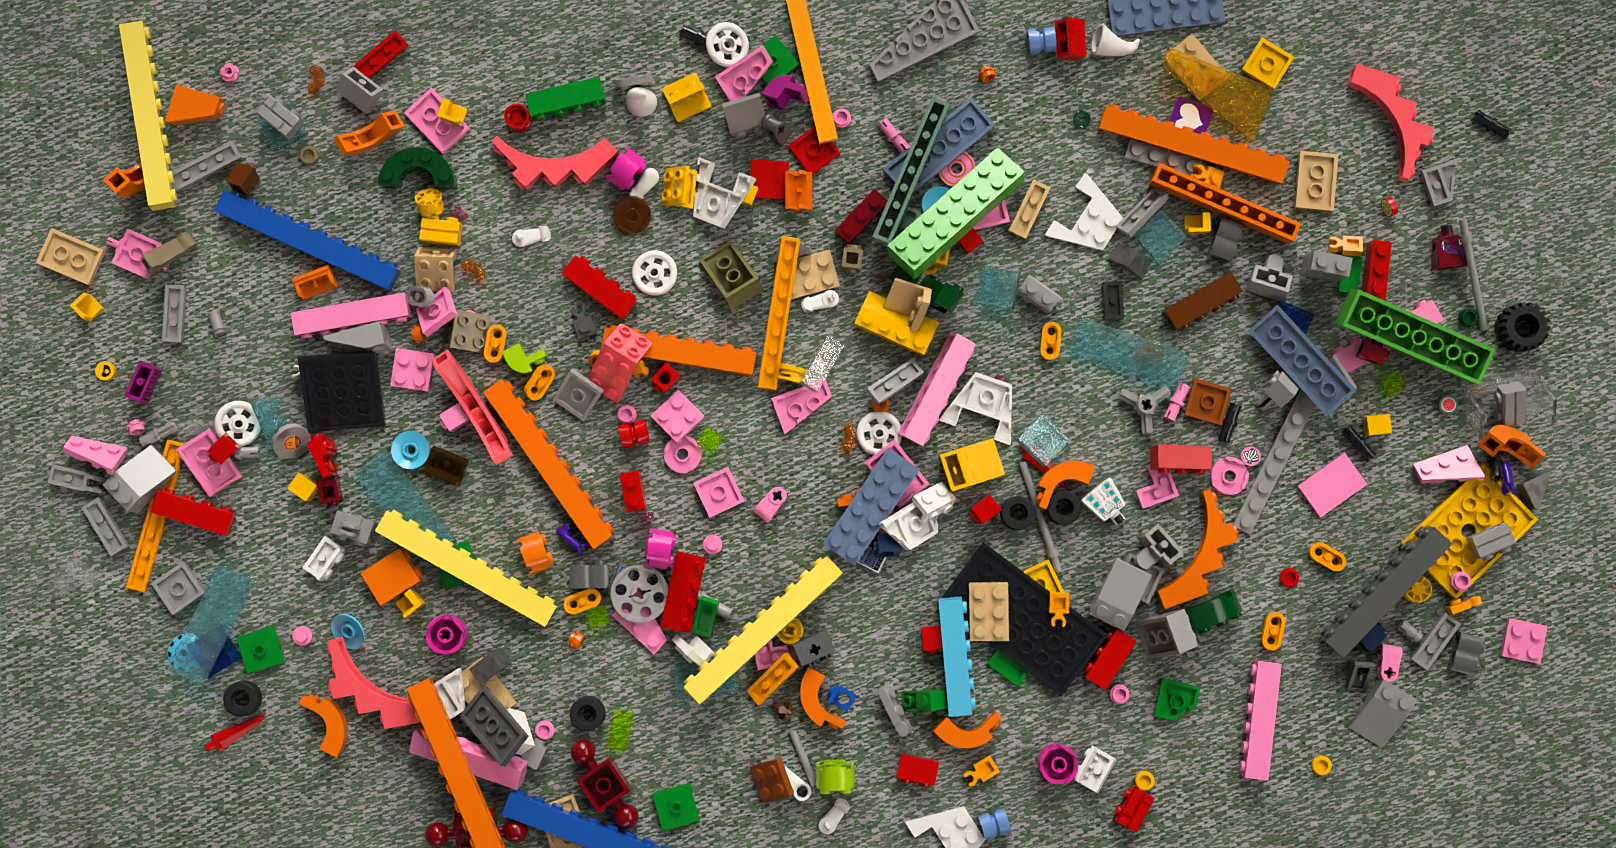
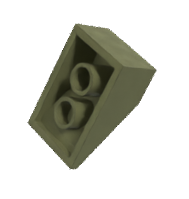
M732 240L699 259L731 310L763 291L759 278Z

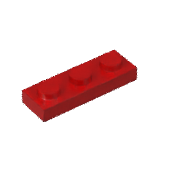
M395 30L353 67L371 79L409 45Z

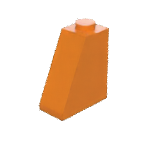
M176 85L165 121L175 126L219 119L220 115H223L225 112L226 104L218 96Z

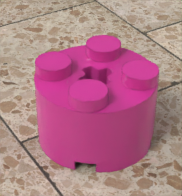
M626 147V154L621 153L609 169L611 175L606 174L605 176L607 180L622 191L625 189L629 191L635 183L633 179L635 175H641L646 168L644 163L646 160Z
M649 528V533H652V535L647 536L644 557H646L648 562H644V567L667 570L673 564V555L670 553L671 548H675L676 536L673 535L672 531Z
M439 616L429 623L426 632V642L436 653H455L466 644L469 636L468 628L465 622L457 616ZM444 631H450V638H444L446 634Z
M1051 743L1040 751L1037 758V767L1047 781L1053 784H1064L1070 782L1078 772V759L1076 754L1066 745ZM1060 760L1062 765L1055 767L1054 761Z

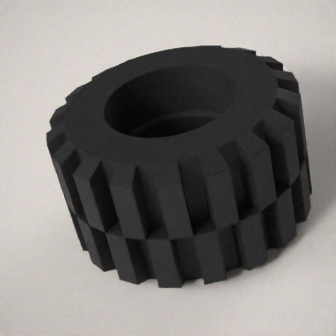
M1526 302L1505 308L1503 313L1498 315L1500 319L1495 321V325H1498V328L1494 329L1495 333L1499 332V336L1496 337L1497 340H1502L1501 345L1503 347L1508 346L1507 350L1525 352L1538 348L1539 345L1545 342L1544 339L1549 336L1546 332L1550 330V326H1547V322H1550V320L1545 318L1546 312L1540 311L1541 307L1538 305L1534 306V303L1526 304ZM1518 317L1525 318L1530 324V334L1527 338H1522L1515 331L1514 325Z

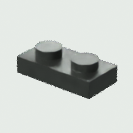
M1122 281L1102 282L1104 320H1123Z

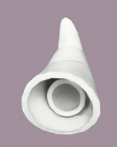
M1103 23L1098 26L1093 35L1091 51L1093 55L1125 56L1132 54L1138 48L1140 39H1136L1134 42H1127L1117 37Z
M640 87L632 88L628 91L626 107L630 113L642 117L648 116L655 111L657 98L652 91Z

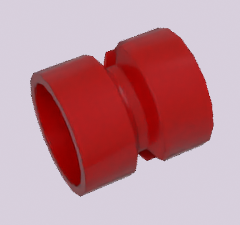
M512 104L506 108L504 119L512 131L523 133L531 127L532 118L523 105Z
M645 419L634 421L633 425L629 423L618 425L624 449L634 447L635 443L639 445L650 443Z

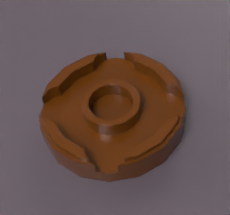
M638 196L621 198L616 203L613 211L615 224L621 231L628 234L644 231L651 220L649 204Z

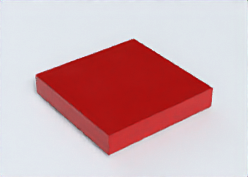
M815 126L788 146L807 172H812V176L841 154L832 141L819 144Z
M751 159L750 176L756 178L753 185L758 187L755 198L785 200V171H789V162Z

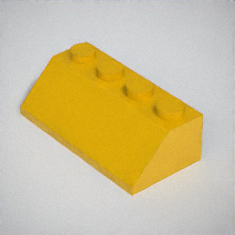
M869 291L854 326L924 357L939 322L924 316L918 332L910 330L911 321H909V316L884 309L886 298Z

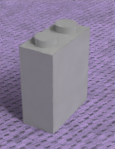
M1314 250L1303 257L1300 275L1338 283L1349 277L1353 258Z

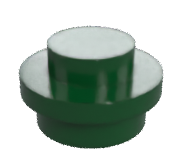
M1467 308L1459 313L1458 321L1463 327L1470 328L1477 323L1478 316L1473 309Z

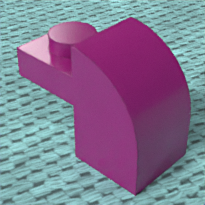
M792 75L776 77L762 92L767 106L783 110L790 99L804 104L810 99L805 86L800 83L796 84Z

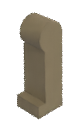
M189 232L184 233L152 251L148 250L142 253L141 262L151 275L197 247V243Z

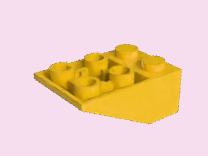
M993 438L939 455L951 492L1005 475Z

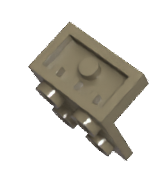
M456 310L457 315L445 324L442 347L484 353L491 316Z

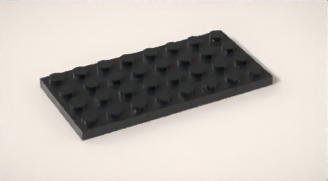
M982 542L941 597H962V602L966 601L967 613H964V621H968L970 628L969 582H1008L1009 641L987 642L1061 697L1108 636L1070 606L1069 613H1063L1066 620L1065 627H1062L1061 619H1056L1055 626H1052L1051 617L1054 613H1049L1050 591L984 542Z

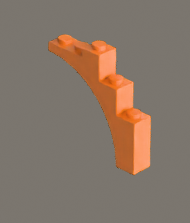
M1210 489L1200 492L1205 522L1198 552L1191 564L1179 577L1170 584L1155 591L1162 609H1167L1208 594L1209 584L1202 575L1222 568V562H1224L1223 556L1220 551L1217 552V548L1238 541L1237 536L1239 534L1236 526H1232V523L1223 524L1225 520L1221 510H1218L1216 494L1211 492Z

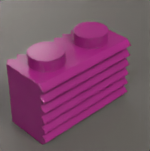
M139 360L124 396L137 402L148 404V400H151L150 397L154 393L155 386H157L156 383L160 379L159 376L162 375V368Z

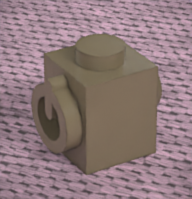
M845 245L841 270H845V273L856 274V271L860 272L863 254L862 246Z

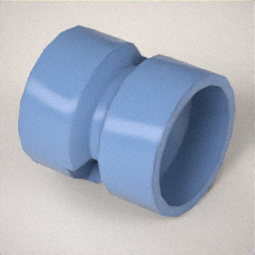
M1045 27L1041 31L1037 28L1026 30L1028 54H1038L1041 50L1045 53L1056 52V33L1054 27Z
M1004 808L993 811V815L986 813L978 816L985 840L995 838L997 833L1004 835L1012 832Z

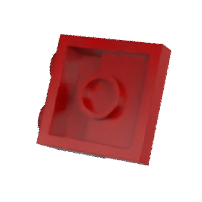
M321 433L310 438L311 441L306 444L322 478L337 477L336 471L339 468L334 460L331 461V458L337 456L336 450H338L334 440H330L326 434L322 435Z

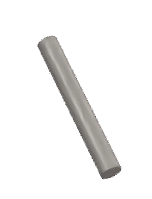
M793 730L789 732V735L810 785L814 786L816 785L815 774L797 731Z

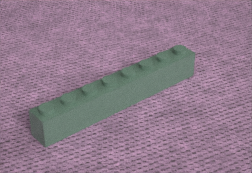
M932 96L875 229L872 241L887 247L894 240L946 118L950 103Z

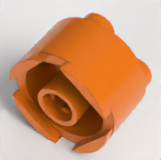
M539 531L516 539L518 543L522 542L523 546L519 548L526 567L531 566L532 571H529V575L551 568V563H554L551 552L546 553L544 545H547L544 533L539 534Z

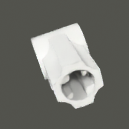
M785 766L795 798L799 801L807 800L812 793L811 786ZM800 786L806 787L808 790L807 796H799L797 789Z

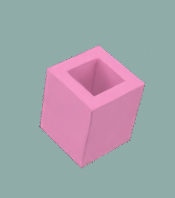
M460 403L439 415L442 419L440 424L445 431L449 430L450 432H454L471 421Z

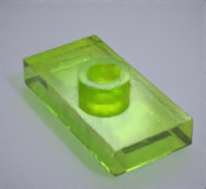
M615 709L606 747L626 751L635 713Z

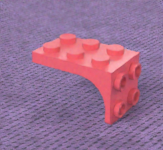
M619 324L603 343L588 379L604 390L602 393L604 396L618 404L635 369L652 346V342L628 326Z

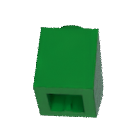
M946 689L901 691L902 708L904 711L947 709Z

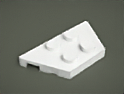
M914 503L909 504L879 523V526L905 550L915 548L938 533L937 518L931 522L928 520L922 523L920 519L923 514Z
M458 668L434 683L449 719L463 712L466 708L462 670Z

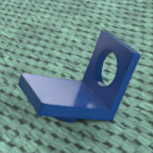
M836 684L835 687L831 686L826 694L829 697L828 703H833L846 712L857 696L839 684ZM841 693L849 695L850 700L847 704L839 703L838 696Z

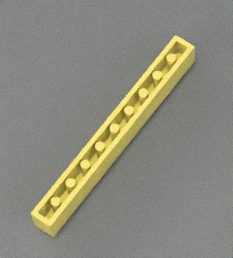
M143 21L119 24L148 206L152 211L173 208L177 200V193L175 189H172V182L175 181L173 172L169 171L168 165L172 164L170 153L166 152V146H169L167 135L163 134V128H166L164 117L160 116V110H163L161 99L157 97V92H160L158 81L154 79V74H157L155 63L151 61L154 52L152 45H149L148 39L151 38L149 27H145Z
M392 510V512L386 511L375 530L377 533L544 627L546 626L557 607L554 605L555 600L546 595L544 598L538 596L537 593L539 591L530 586L527 589L520 585L521 581L514 577L506 578L503 576L505 572L496 567L493 570L487 567L488 563L480 558L475 560L469 557L470 552L463 548H460V550L453 548L454 543L445 538L443 541L437 539V534L429 529H426V531L419 528L420 524L411 519L409 522L402 519L403 515L395 510Z
M828 556L824 559L820 557L813 563L814 568L810 572L804 571L798 577L800 581L796 585L791 583L784 590L786 592L781 598L777 596L770 603L772 606L767 611L763 609L756 615L757 620L753 624L749 622L741 629L743 633L739 637L734 635L727 642L729 644L728 647L724 650L720 648L713 655L714 659L710 663L706 661L698 668L700 672L695 677L690 675L684 681L685 686L683 690L698 706L842 575L843 572Z

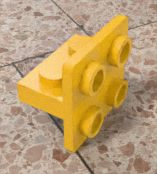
M696 73L662 88L677 122H681L711 108V103L705 93L704 86Z
M689 166L667 168L664 174L662 206L693 209L697 171L690 170Z

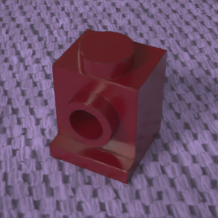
M1370 338L1362 339L1356 358L1376 365L1387 361L1390 351L1384 348L1383 344L1376 341L1370 343Z
M339 477L316 481L321 504H327L328 507L339 505V501L343 500ZM331 489L334 490V496L329 495Z

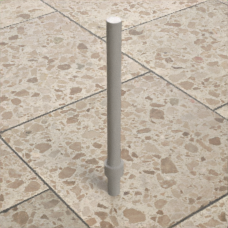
M1467 218L1459 220L1461 229L1460 240L1464 245L1480 331L1488 330L1472 249L1471 242L1473 238L1472 233H1469Z
M1026 461L1021 462L1019 466L1030 500L1035 507L1036 518L1047 548V557L1051 560L1055 573L1060 572L1062 568L1058 559V550L1054 547L1043 511L1036 508L1038 504L1035 502L1037 493Z

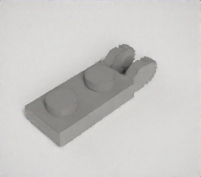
M52 464L47 483L84 492L90 491L102 494L103 489L90 487L89 482L90 479L97 482H105L106 478L91 475L92 473Z
M887 683L877 689V692L899 736L906 737L912 731V725H910L909 720L904 719V710L900 704H897L895 700L896 694Z

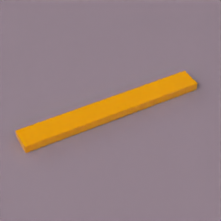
M786 0L803 77L810 98L809 102L819 144L836 141L838 137L806 1Z
M781 236L757 388L777 390V376L780 371L800 246L799 238Z
M169 439L166 441L163 456L177 472L162 487L161 490L163 491L164 488L175 490L183 461L176 449L184 443ZM156 495L149 502L126 585L128 589L143 593L147 591L167 517L151 513Z

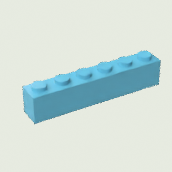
M962 597L939 598L949 717L972 715V709H976L975 697L971 698L970 691L974 690L973 678H969V671H972V660L967 658V652L971 651L970 640H966L965 633L969 632L968 621H964V613H967L966 601L962 602Z

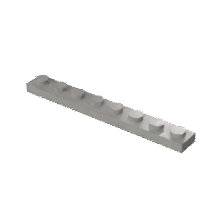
M1301 389L1233 523L1237 529L1249 535L1315 405Z

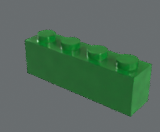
M600 77L525 94L530 116L532 119H536V121L546 120L547 116L550 115L560 117L565 115V112L571 110L573 112H581L584 110V107L588 106L598 108L603 106L602 103L606 102Z

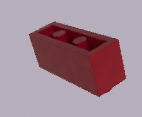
M874 189L835 229V234L846 244H851L884 210L887 200Z

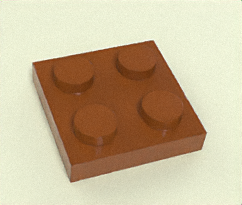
M1194 378L1183 415L1221 426L1232 389Z
M781 757L749 767L762 804L794 795Z

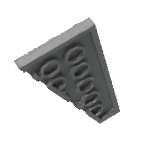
M935 0L869 67L879 83L978 34L980 31L964 0Z

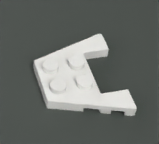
M698 158L697 165H700V169L696 181H698V192H695L693 217L725 228L755 183L756 178L739 172L733 191L709 182L715 163Z
M1084 173L1075 188L1090 197L1091 201L1072 230L1067 229L1054 220L1045 236L1103 251L1123 217L1088 174Z
M975 372L942 414L939 421L956 426L962 408L969 409L1000 420L994 440L1010 445L1012 384Z
M964 806L905 822L914 837L932 827L945 848H979L985 841V838Z

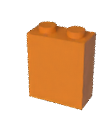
M397 549L360 573L380 606L386 605L423 581L421 578L423 573L418 566L413 565L411 562L413 557L407 549Z

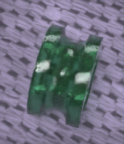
M1078 111L1073 117V124L1079 129L1086 128L1091 121V117L1086 111ZM1083 115L1085 116L1084 119H1087V122L1085 121L1083 122V124H1079L1077 118Z

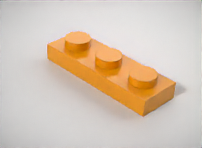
M788 652L784 653L747 690L748 694L758 706L762 705L799 668V665Z

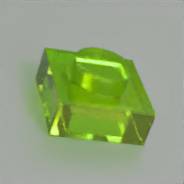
M1397 370L1379 380L1388 397L1407 387Z
M707 426L697 444L713 454L724 436Z
M605 604L586 610L591 629L611 623Z

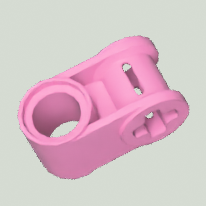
M781 487L771 489L753 512L769 523L787 498L786 491ZM774 491L782 492V500L777 499L775 501L773 499L775 497V495L773 494Z
M1382 643L1379 647L1381 653L1378 654L1377 676L1380 679L1392 682L1399 675L1402 647ZM1384 670L1391 672V675L1387 676L1384 674Z

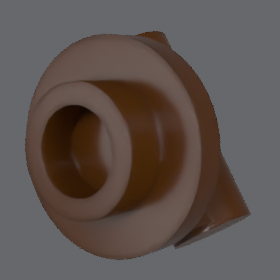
M788 701L783 706L776 702L771 705L773 710L780 713L779 719L783 721L790 718L793 713L792 704Z

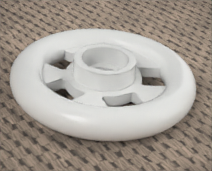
M722 22L713 26L706 38V48L709 56L715 63L723 67H730L748 55L749 42L745 32L739 26L729 22ZM722 31L725 36L719 39L716 34ZM731 32L738 36L736 40L730 36ZM725 42L729 44V48L725 47ZM714 44H718L719 52L715 51ZM737 45L741 47L740 54L735 52ZM724 54H731V60L724 59Z
M657 250L648 251L636 259L632 268V279L641 292L652 296L662 295L674 286L677 279V267L674 260L668 254ZM655 258L663 260L662 265L654 263ZM646 261L649 265L644 271L641 269V265ZM654 269L658 271L656 276L651 275V271ZM663 269L670 270L669 277H664ZM644 275L649 280L646 285L640 279ZM662 281L663 286L655 288L654 283Z
M232 401L220 408L216 414L214 425L219 438L227 433L234 439V433H242V439L234 440L239 445L246 446L259 436L262 429V418L258 410L250 403ZM234 409L236 414L229 418L226 413ZM243 410H246L251 414L248 419L244 415H241ZM237 420L242 421L241 427L235 426ZM228 422L230 431L225 432L222 424ZM248 423L254 424L252 432L246 431Z
M888 412L868 413L858 424L856 432L857 441L866 453L874 455L881 450L873 448L874 442L882 443L883 448L888 444L886 440L889 434L893 435L895 441L900 445L902 436L898 432L901 425L897 418ZM876 419L878 424L871 427L869 422ZM886 420L892 424L889 430L883 425ZM877 430H881L883 432L882 437L876 436ZM870 431L871 440H865L864 432Z

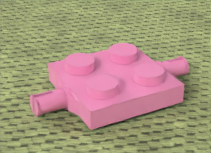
M128 228L120 241L108 237L107 240L109 241H106V244L116 248L115 256L111 263L149 279L150 273L141 262L142 253L148 250L152 251L163 244Z

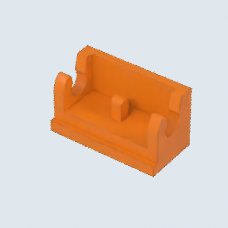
M798 170V172L785 171V209L794 212L812 210V172Z
M328 265L292 278L297 294L302 300L339 287L332 267Z

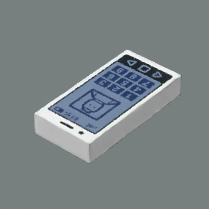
M867 547L857 563L879 573L886 557L875 558V551Z

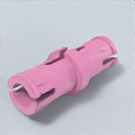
M888 118L883 119L884 124L880 122L877 126L888 137L887 140L894 144L900 154L905 151L903 147L908 149L910 145L902 138L901 132L893 127Z
M1178 384L1173 398L1171 397L1169 400L1170 404L1163 416L1164 419L1175 422L1180 408L1184 407L1183 402L1190 390L1188 385Z

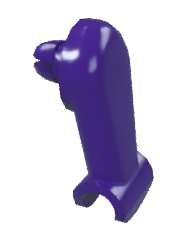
M1503 461V465H1501L1504 483L1501 487L1502 493L1506 496L1511 491L1513 495H1517V491L1514 488L1511 466L1507 461Z
M569 522L565 523L562 529L556 528V533L563 540L575 548L580 555H585L580 551V547L586 546L589 548V545L581 544L569 533L572 527L571 523L568 528Z

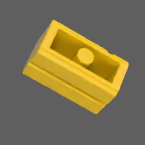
M434 215L422 218L419 240L422 243L460 247L463 224L458 222L457 218L447 217V220H439V217Z

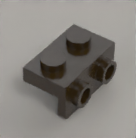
M433 446L422 473L427 474L430 478L445 481L448 485L458 486L465 476L469 459Z

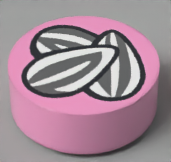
M1246 447L1241 451L1240 459L1247 466L1256 465L1260 461V452L1255 447Z

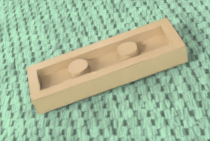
M1033 179L1008 232L1023 239L1027 238L1051 187Z

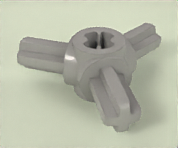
M1163 386L1153 394L1147 393L1143 395L1140 393L1138 396L1126 389H1122L1118 398L1133 406V409L1137 411V416L1141 418V432L1149 434L1153 433L1152 415L1155 414L1154 410L1158 408V403L1171 395V392L1166 386ZM1147 401L1149 408L1144 410V406L1141 403Z

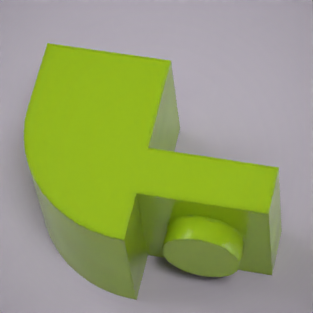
M521 344L502 351L508 365L521 374L534 373L531 365L539 366L545 363V359L548 358L544 349L527 356Z

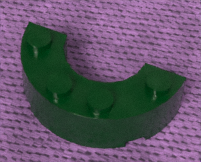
M422 147L406 148L392 155L383 165L378 178V185L382 189H401L403 180L408 174L413 171L423 170L432 174L435 186L439 189H458L456 175L446 160L436 152Z
M899 265L896 266L889 277L893 282L895 278L932 289L929 306L945 314L949 313L952 315L964 296V289L955 283L953 286L947 282L942 284L937 277L933 275L928 276L925 273H922L914 280Z
M1234 589L1218 594L1195 606L1185 608L1192 631H1198L1199 634L1210 631L1209 627L1211 626L1221 627L1228 624V619L1242 616L1241 612L1243 611Z

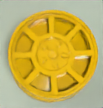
M425 189L416 194L415 202L418 214L421 213L423 217H431L433 214L437 216L443 212L444 204L440 191Z
M784 363L780 364L781 372L778 374L777 379L803 385V375H806V369Z
M1422 576L1403 596L1411 602H1424L1431 596L1432 585L1426 577Z
M794 618L777 636L783 643H796L803 635V626L798 619Z

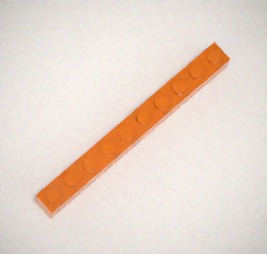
M1114 104L1105 106L1103 109L1098 130L1194 157L1207 163L1273 183L1282 184L1290 162L1285 160V156L1274 154V156L1267 155L1266 150L1256 148L1254 151L1248 149L1249 146L1246 144L1238 143L1234 145L1230 143L1231 140L1219 137V140L1211 138L1212 134L1206 132L1198 134L1193 132L1194 129L1183 126L1181 129L1175 127L1176 124L1173 122H1158L1156 117L1146 115V118L1138 116L1139 112L1129 109L1128 112L1120 110V106Z
M499 380L483 393L593 549L598 548L614 536L612 534L614 531L613 527L608 521L606 523L601 518L603 513L597 505L593 507L590 502L592 500L591 496L586 490H581L579 487L581 482L577 476L569 473L568 469L570 466L564 458L560 460L557 455L559 453L558 449L553 443H548L546 440L548 435L542 427L539 429L536 426L535 422L537 419L531 412L527 413L524 409L526 404L520 396H515L513 393L515 388L510 381Z
M428 678L408 687L407 699L410 704L415 706V717L424 727L422 733L425 739L431 743L430 751L433 758L438 759L440 764L438 770L441 776H445L448 782L446 784L447 791L450 795L453 794L454 807L457 813L461 812L464 819L461 822L465 831H469L471 835L469 841L472 848H506L433 680Z

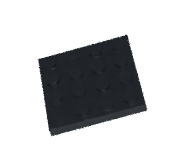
M362 351L299 356L297 358L308 432L386 426L376 352Z

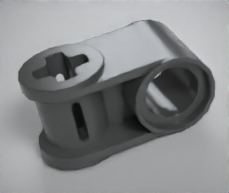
M772 114L766 115L762 121L761 126L769 135V138L772 141H777L781 147L794 132L784 121H778Z

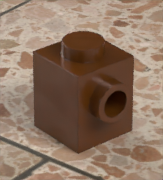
M238 162L226 179V182L233 191L249 196L260 180V177L252 165H244Z

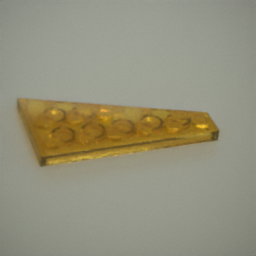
M1167 48L1161 67L1175 79L1182 82L1188 87L1189 91L1193 94L1195 93L1202 99V102L1253 143L1273 88L1173 48Z

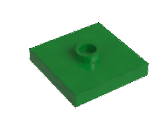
M776 35L763 45L773 60L772 65L761 77L767 85L776 77L788 75L800 65Z
M275 625L236 637L247 674L285 663Z
M690 783L652 793L662 831L700 821Z

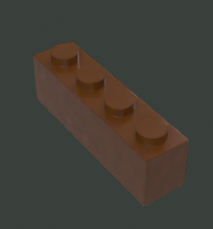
M1232 272L1162 312L1173 331L1179 329L1181 332L1190 327L1189 322L1194 319L1198 322L1207 317L1205 313L1212 310L1214 313L1223 308L1222 303L1227 300L1229 303H1232L1239 299L1238 294L1243 291Z

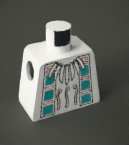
M1110 477L1080 499V502L1102 522L1110 517L1117 526L1125 520V517L1119 511L1125 506V502Z

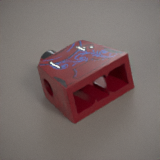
M1452 225L1441 226L1442 237L1432 240L1431 271L1467 267L1464 245L1461 243L1460 235H1453Z

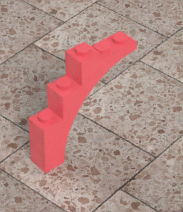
M1356 64L1352 68L1347 86L1371 98L1391 121L1400 148V168L1397 180L1406 182L1414 176L1416 168L1413 166L1415 160L1417 161L1421 154L1419 148L1423 149L1432 143L1434 127L1412 121L1417 115L1418 110L1415 109L1417 102L1395 96L1399 94L1401 84H1399L1400 77Z
M498 136L492 140V143L495 145L493 149L498 155L504 154L508 158L505 162L513 170L517 168L512 173L515 177L513 181L520 188L524 186L527 190L543 175H545L543 179L549 186L554 184L556 187H559L573 172L575 173L573 178L579 184L583 182L587 186L619 156L618 151L605 138L579 154L553 159L539 158L521 153L508 146Z
M447 349L432 359L434 367L468 415L493 462L498 465L513 455L507 443L508 439L502 428L493 418L486 403L477 393L470 378Z
M343 636L328 640V652L333 662L332 671L336 676L329 680L328 685L333 699L355 695L354 705L358 709V714L380 710V721L384 725V729L421 723L415 717L414 712L416 709L414 704H410L407 698L387 693L363 676L352 661Z

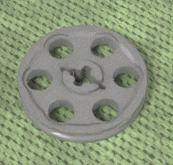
M644 565L627 567L617 575L612 583L610 591L612 606L620 617L629 622L646 623L652 621L664 610L668 585L662 574L654 568L644 567ZM632 570L637 571L639 574V578L636 581H631L628 578V573ZM651 574L656 575L658 578V582L655 585H650L647 582V577ZM617 585L625 586L626 593L624 595H618L615 592ZM637 589L644 592L650 590V592H646L642 596V599L635 596L629 598V596H633L637 592ZM655 593L663 595L664 600L662 603L654 602L653 595ZM629 603L632 606L631 613H623L621 610L622 604ZM648 607L651 610V615L648 618L642 617L640 614L641 608Z

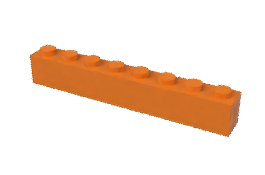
M1161 163L1156 166L1148 184L1288 245L1294 242L1301 223Z
M610 325V328H604L602 345L618 326ZM631 328L652 342V346L643 356L644 359L753 376L757 355L756 352H753V348L742 347V350L734 349V345L723 344L722 347L716 346V342L704 340V343L696 342L697 339L685 337V340H679L676 335L667 334L666 337H661L657 332L648 331L647 334L640 333L639 329Z

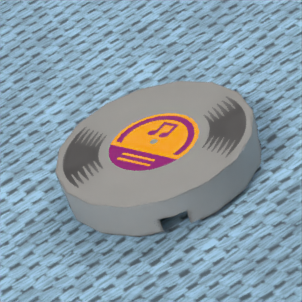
M297 423L282 426L278 429L279 431L276 435L274 433L272 436L271 444L274 452L279 457L285 459L301 456L308 449L306 443L311 441L308 430Z

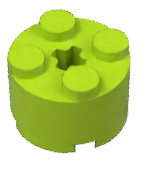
M843 759L824 760V764L819 765V762H816V788L820 789L821 794H831L832 791H840L841 794L851 793V789L855 787V767L853 761H850V764H846V760Z

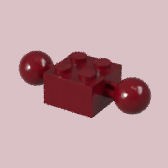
M585 739L576 741L570 750L571 757L576 763L584 764L588 769V772L576 781L597 813L612 805L615 809L614 821L616 825L622 829L634 827L639 819L638 811L633 805L625 804L621 799L622 796L631 791L632 787L613 758L610 756L598 764L594 759V745Z
M495 808L489 809L501 837H504L513 844L520 843L527 837L528 827L526 824L510 819L504 826H498ZM456 810L453 829H448L443 823L435 822L430 824L425 830V840L432 847H442L448 840L455 839L457 848H472L469 841L471 835L469 831H465L461 821L464 819L461 812L457 813Z

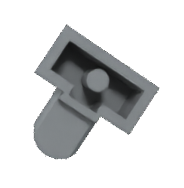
M1273 254L1266 259L1264 267L1256 264L1250 273L1246 291L1283 302L1289 293L1293 278L1291 275L1282 273L1284 259L1279 255Z
M1283 369L1280 372L1276 370L1266 383L1265 393L1255 404L1259 406L1270 397L1261 407L1262 411H1265L1274 402L1282 408L1296 395L1299 386Z
M337 510L330 533L335 534L334 538L343 541L349 538L354 540L353 544L364 547L365 544H371L378 522Z
M1158 523L1138 539L1145 548L1135 556L1134 564L1143 571L1150 569L1157 562L1163 568H1166L1184 552Z

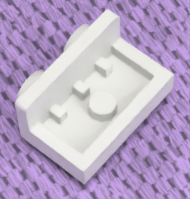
M943 482L916 494L912 498V502L923 514L920 519L922 523L928 520L931 522L940 514L950 512L956 500V497Z
M324 536L303 566V569L315 576L318 581L327 580L333 572L332 567L334 564H338L344 557L343 551L345 549L327 536Z
M677 634L672 639L677 645L675 649L689 663L694 661L701 666L706 661L709 662L714 655V652L698 636L689 644Z
M1092 746L1091 749L1089 748L1085 752V760L1082 765L1078 766V772L1074 780L1099 793L1117 759Z

